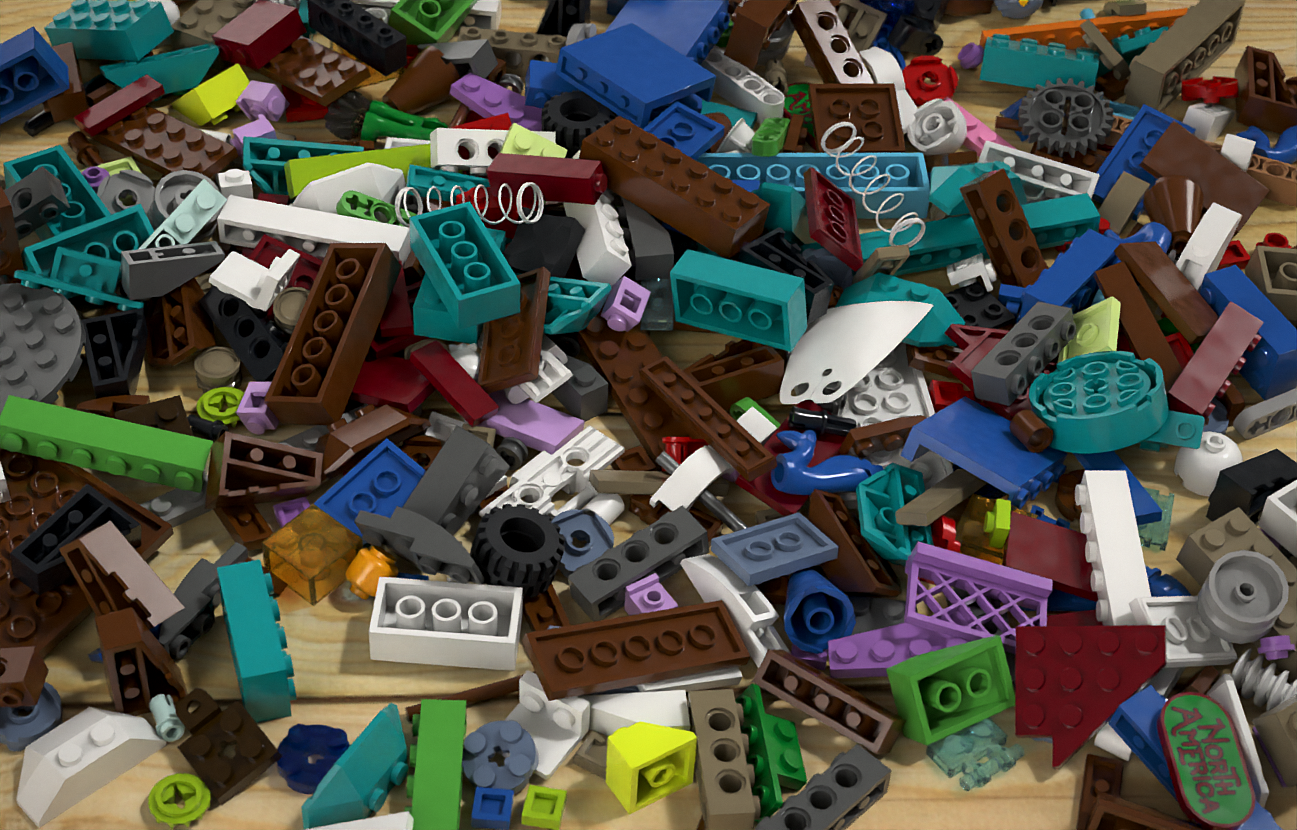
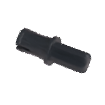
M793 406L788 417V427L813 430L817 432L818 436L829 433L846 437L850 429L856 428V421L850 418L829 415L827 410L824 409L819 412Z

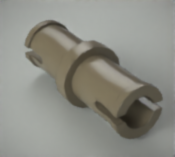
M772 58L766 62L765 79L785 96L788 93L787 72L783 68L781 60L776 59V63H774Z

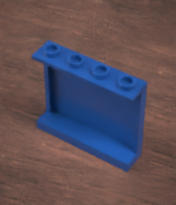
M629 0L605 32L634 23L701 65L707 59L714 45L718 43L725 29L728 28L730 16L726 12L725 1Z
M629 23L560 48L555 73L608 107L617 115L630 120L641 129L648 125L651 110L693 93L707 102L711 101L716 75L634 23Z
M965 396L914 425L900 456L912 462L927 452L933 451L1009 495L1008 500L1011 501V511L1016 508L1021 509L1027 500L1033 501L1040 491L1045 492L1053 482H1059V478L1065 473L1067 467L1063 463L1068 453L1050 446L1038 453L1030 452L1011 433L1009 428L1011 421Z

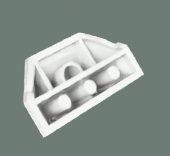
M987 140L978 160V163L1001 161L1011 167L1010 170L1021 178L1027 199L1026 204L1088 193L1092 199L1100 174Z
M368 162L310 182L296 197L293 204L289 206L338 214L336 205L342 195L350 190L395 206L397 194L406 187V182L401 169H392ZM404 193L401 196L400 208L402 207V198L404 196ZM374 212V216L378 221L382 223L388 222L387 217L383 213Z
M1223 674L1206 695L1220 703L1230 715L1254 789L1255 800L1264 808L1269 796L1268 786L1261 771V764L1231 674Z
M88 707L25 747L16 799L17 804L40 828L165 747L167 743L162 736L157 735L156 730L145 718Z

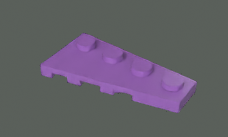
M471 72L453 83L450 87V94L483 118L508 113L511 124L516 123L530 131H542V108L525 106V97Z
M958 611L949 615L955 624L961 626L968 625V622ZM908 623L828 641L830 677L833 679L888 676L887 668L916 655L971 641Z

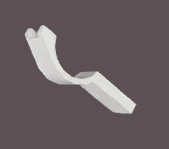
M870 47V49L859 51L863 63L872 72L875 83L895 84L904 142L909 141L907 127L908 124L912 126L913 121L916 119L913 114L918 108L905 89L904 78L897 60L891 53L878 47Z
M753 406L736 420L762 445L777 430V427ZM710 445L699 448L671 474L651 497L649 504L655 507L658 503L662 502L671 511L683 505L689 511L693 503L711 483L725 473L730 475L735 469Z

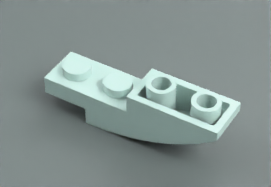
M203 179L139 249L189 244L228 199Z

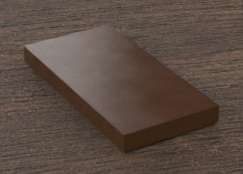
M1174 120L1139 165L1156 179L1169 175H1185L1196 185L1198 183L1204 195L1202 209L1204 214H1206L1214 202L1243 215L1233 234L1234 236L1239 233L1270 191Z
M1156 241L1120 243L1114 250L1120 261L1125 262L1130 273L1188 343H1202L1219 316Z
M545 267L516 276L521 283L520 313L485 323L477 383L487 394L538 379L550 282V272Z

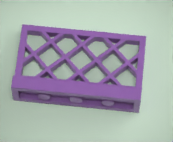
M919 541L906 561L905 573L908 574L904 623L960 637L968 641H975L995 636L990 634L983 626V624L992 620L1003 633L1000 636L1004 651L1016 654V627L1012 629L1000 615L1010 611L1020 623L1018 626H1035V624L1036 626H1046L1047 598L1052 592L1053 580ZM918 577L931 580L936 586L927 590L918 580ZM951 586L966 590L970 596L961 600ZM942 592L952 605L943 609L933 596ZM984 596L1000 600L1004 606L995 610ZM924 601L934 615L926 616L915 613L916 604ZM976 601L987 615L977 619L967 605ZM1018 606L1036 610V616L1029 619ZM958 611L968 622V625L961 626L955 624L949 615Z

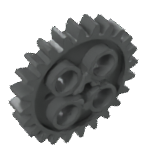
M1057 78V83L1054 85L1049 80H1046L1045 88L1036 84L1035 92L1027 91V98H1022L1021 106H1019L1018 126L1022 127V135H1029L1028 143L1037 141V150L1047 147L1048 154L1057 150L1059 157H1062L1064 152H1069L1073 158L1076 151L1086 155L1087 148L1096 151L1098 144H1105V139L1110 137L1114 117L1112 116L1114 109L1109 108V99L1103 100V92L1094 93V85L1086 89L1084 88V81L1074 85L1073 79L1070 78L1067 84H1063L1062 80ZM1070 100L1067 133L1062 135L1061 129L1065 101Z

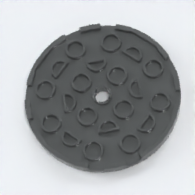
M21 283L0 285V415L9 395L52 404L59 398L57 395L59 389L66 381H73L81 366L82 359L80 355L83 346H86L84 325L71 302L62 294L55 293L53 289L41 286L40 289H34L20 285Z

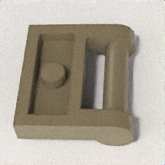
M841 0L838 4L840 8L837 15L842 24L849 13L853 12L856 14L848 28L850 39L857 51L870 49L887 19V14L857 0Z
M1088 18L1080 25L1086 33L1082 38L1092 50L1095 49L1100 54V60L1109 70L1112 69L1114 71L1113 76L1119 82L1126 79L1131 74L1129 66Z

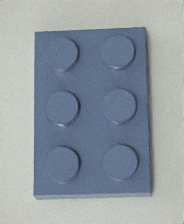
M800 512L711 540V551L748 586L761 584L783 575H789L811 566H817L836 559L838 556V546Z

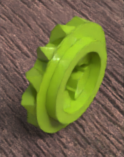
M218 387L207 391L197 402L198 417L213 422L220 420L223 421L224 425H231L235 428L237 421H241L236 411L244 396V392L232 387ZM224 403H227L228 408L226 412H219L224 407Z
M179 773L167 776L157 782L150 791L148 797L150 813L154 815L158 824L162 822L167 823L171 829L176 824H184L189 827L191 821L195 819L202 820L205 810L210 808V790L201 778L192 774ZM175 793H178L179 797H182L183 801H185L183 809L178 808V805L175 804Z

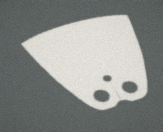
M881 301L827 309L825 315L807 325L806 331L795 345L781 384L780 402L785 405L798 404L804 400H813L814 403H829L838 399L885 359L934 305L914 301ZM832 369L829 375L822 376L825 370ZM835 381L841 382V387L835 393L830 395L823 394L822 391L828 384ZM801 383H809V388L805 393L799 396L791 395L794 387Z

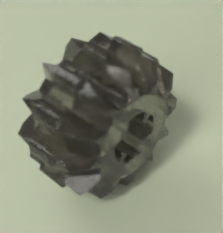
M355 90L348 91L327 107L328 113L324 117L326 120L325 128L340 139L347 141L352 138L356 139L359 132H362L364 119L367 111L369 112L371 102Z

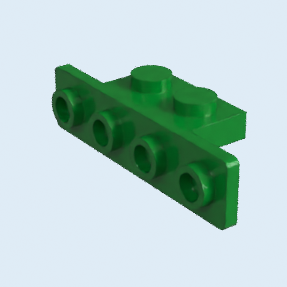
M751 684L735 701L736 704L741 703L743 708V726H740L741 734H747L749 754L745 757L747 764H752L754 768L755 783L751 790L752 796L758 795L760 801V818L755 819V822L759 823L765 817L770 818L782 807L783 799L780 785L799 791L807 783L795 722L766 714L759 685Z

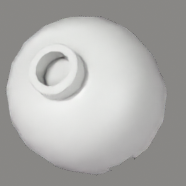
M934 99L926 102L913 114L916 119L913 121L912 126L908 124L907 127L909 141L919 152L926 156L956 152L964 143L967 135L966 119L960 109L950 100L949 102H944L942 99Z
M1207 431L1202 434L1199 449L1180 447L1175 460L1174 473L1176 477L1179 474L1183 479L1182 485L1186 489L1198 495L1210 496L1215 489L1219 472L1243 462V457L1237 444L1232 439L1221 433Z

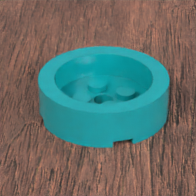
M1102 351L1066 359L1057 363V370L1048 375L1041 373L1033 381L1029 389L1032 411L1053 431V440L1049 446L1070 453H1102L1134 445L1157 432L1163 426L1169 414L1161 367L1150 358L1144 361L1135 359V355L1132 352Z

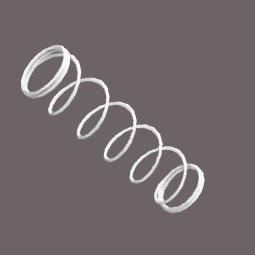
M840 122L831 126L824 133L821 139V146L826 154L836 158L838 171L843 175L849 176L851 190L863 195L862 204L864 208L870 213L876 214V224L880 230L890 233L889 243L891 246H899L893 243V238L897 232L908 229L915 222L920 223L921 231L910 242L903 244L908 245L909 248L915 245L925 233L926 226L923 220L918 218L917 213L911 212L902 216L895 223L891 231L885 230L880 226L878 215L897 208L903 202L904 194L896 193L889 196L881 204L878 211L869 209L865 203V195L879 192L889 184L891 177L889 174L879 175L868 184L864 193L857 191L852 185V176H858L871 170L877 162V157L869 155L862 158L854 166L851 174L842 171L838 164V158L847 157L857 152L862 147L864 139L860 136L856 137L857 130L854 124L850 122ZM842 126H850L852 128V135L844 145L835 149L826 148L825 140L832 131ZM855 139L861 140V144L856 150L846 155H840L841 151L848 148ZM867 158H874V163L868 169L853 174L856 167ZM883 176L888 177V181L882 187L875 191L867 192L874 181ZM897 195L901 196V201L891 209L880 211L889 199ZM912 214L915 215V218L906 219L899 223L905 217Z
M526 182L520 187L516 198L517 211L522 220L515 221L509 218L508 214L512 206V191L508 184L504 183L500 186L498 192L499 206L504 217L493 222L484 218L488 207L487 189L484 185L479 184L474 192L475 207L480 218L492 225L503 222L505 218L514 224H522L524 222L534 224L540 219L544 209V200L540 188L535 183ZM458 185L454 186L450 193L451 206H454L453 192L456 188L460 189L462 194V203H465L464 192L462 188ZM432 186L431 188H429V191H428V193H427V200H426V201H427V207H428L429 212H431L430 204H429V194H430L431 190H433V189L438 192V196H439V207H438V210L441 209V194H440V191H439V190L437 189V187H435V186ZM504 186L508 188L510 194L507 213H505L501 202V190ZM532 186L534 192L533 208L530 214L525 217L522 209V195L526 187ZM412 187L401 189L395 200L396 216L404 227H410V224L403 220L400 213V200L403 193L404 209L407 216L411 217L406 206V194L408 191H411L417 199V215L423 213L421 197L418 191ZM480 187L484 189L486 194V205L483 214L480 213L477 205V191ZM538 196L539 204L537 215L534 219L528 220L535 209Z

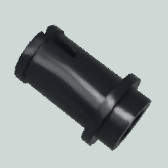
M190 414L187 417L190 426H192L193 436L211 440L213 444L225 431L229 432L228 427L224 425L223 421L216 420L213 422L197 417L194 414Z

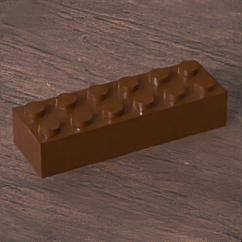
M618 116L583 139L579 159L601 161L603 173L607 176L608 189L725 259L731 258L743 246L751 243L762 234L770 207L769 203L759 198L756 194L733 183L732 180L709 169L705 164L697 162L682 153L681 150L668 145L654 134L639 128L630 120Z
M330 243L264 399L265 404L281 424L328 426L341 419L402 268L386 243Z

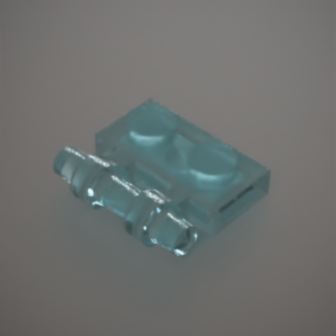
M989 717L929 744L926 754L949 778L954 777L960 772L964 774L959 779V783L965 791H969L975 786L983 787L991 781V776L999 771L1006 772L1015 767L1016 761L1025 755L1023 748L1017 743L1009 748L1002 747L1006 744L1008 735ZM986 756L990 759L985 763H977Z

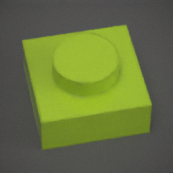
M997 499L992 512H986L984 532L989 533V547L1002 549L1010 531V500Z
M529 785L522 812V825L560 830L567 800V791Z

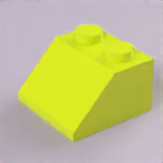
M239 63L195 87L172 102L171 105L175 110L200 126L209 121L214 126L228 117L226 111L233 108L235 113L241 110L235 101L250 81Z
M639 721L629 727L619 728L612 735L608 736L606 784L629 815L693 783L697 744L696 735L691 731Z

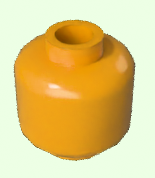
M373 545L371 549H360L346 571V578L352 584L349 590L364 600H367L369 596L376 597L379 577H397L398 568L395 565L397 559L376 545Z

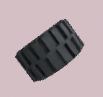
M582 91L563 92L560 95L551 97V101H546L544 104V108H542V131L555 132L556 144L568 150L565 158H572L581 150L583 139L615 119L616 113Z
M504 504L502 509L496 506L490 510L489 514L485 513L481 522H479L470 549V556L485 578L483 584L523 588V599L525 595L532 598L537 596L538 592H545L549 584H552L565 549L563 545L565 542L564 535L559 533L560 527L558 524L551 523L552 518L547 514L542 515L538 509L534 507L528 509L522 504H517V507H513L511 504Z

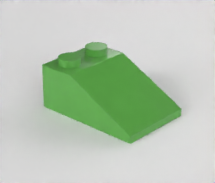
M399 0L390 11L388 25L405 35L408 45L418 46L421 44L449 42L478 0Z
M998 635L916 655L886 669L898 716L906 720L902 728L903 736L924 745L934 743L1015 706V691L1001 636Z

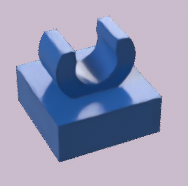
M1001 284L998 301L1017 318V314L1022 310L1023 302L1020 299L1025 288Z

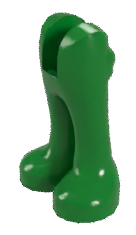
M372 100L369 112L367 111L360 140L374 141L375 144L379 137L385 136L430 141V133L436 128H448V125L440 122L435 117L424 118L393 109L382 101Z

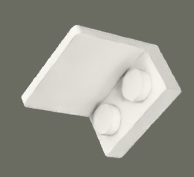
M288 249L282 258L276 256L268 269L232 251L210 275L208 282L216 286L220 291L232 294L246 301L249 306L266 312L273 304L276 296L288 285L301 254Z
M527 670L520 678L519 704L504 721H517L523 729L529 732L534 740L539 754V763L536 771L534 769L533 773L544 779H549L589 731L590 702L578 696L548 701L537 674ZM503 751L496 752V753H498V754H500V755H502V756H504V757H506V758L510 756V753H509V752H508V753H503Z

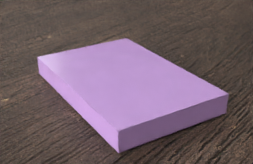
M499 390L489 394L500 407L498 413L476 425L496 429V434L500 436L517 438L528 447L541 452L545 450L552 455L583 431L585 421L543 404L535 403L530 399H526L519 404H513L507 399L506 392Z

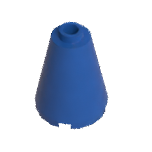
M810 568L796 571L789 578L783 623L786 634L792 644L802 651L817 654L824 653L823 650L828 649V641L851 636L856 623L854 607L844 592L817 571Z

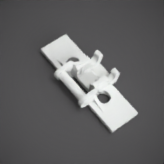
M484 332L481 333L477 346L481 350L483 345ZM544 333L538 379L503 389L506 392L507 399L513 404H519L529 397L537 403L573 376L571 371L563 365L568 361L566 354Z
M589 425L552 455L543 450L515 472L510 480V488L479 511V516L483 517L485 513L489 514L490 510L496 506L502 509L504 504H511L513 507H517V504H522L528 509L534 507L539 510L540 514H547L552 519L564 511L580 510L598 494L589 482L590 470H604L625 452V448ZM571 459H580L584 464L581 466H571L567 462ZM560 489L571 495L575 492L578 493L560 509H554L555 504L551 502V497ZM523 496H525V502L521 500Z

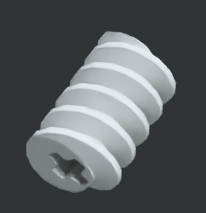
M1251 648L1241 656L1231 673L1236 690L1242 688V697L1249 699L1254 696V704L1259 707L1267 703V711L1297 694V679L1288 684L1289 671L1287 670L1279 676L1274 675L1277 665L1274 662L1264 669L1262 667L1263 655H1259L1251 661L1249 659Z

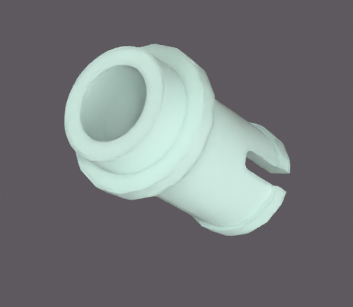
M160 694L152 698L149 708L157 723L155 728L157 735L162 736L168 742L181 738L184 734L185 726L176 714L172 697L170 695L165 697L164 694Z

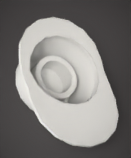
M741 118L727 134L716 153H726L738 150L739 153H752V137L755 132Z

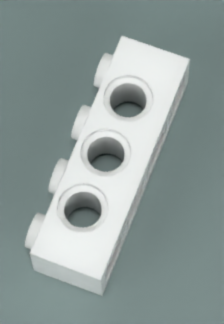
M436 128L430 133L431 168L458 173V170L470 171V175L473 176L487 175L486 170L493 161L488 155V147L495 148L499 153L509 130ZM532 131L556 144L555 132ZM459 146H464L468 149L470 153L469 160L459 156Z

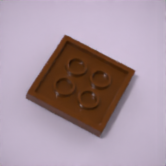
M894 83L809 84L808 97L816 153H825L821 146V139L831 126L840 122L854 124L857 130L856 137L860 136L864 139L862 147L855 153L906 152ZM842 126L832 131L825 140L826 148L835 149L844 145L852 135V128L850 126ZM855 139L841 153L853 152L860 146L861 140Z

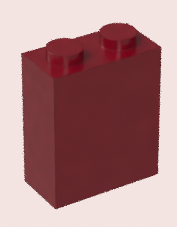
M258 0L212 35L219 49L218 55L222 60L260 69L307 31L296 7L267 0Z

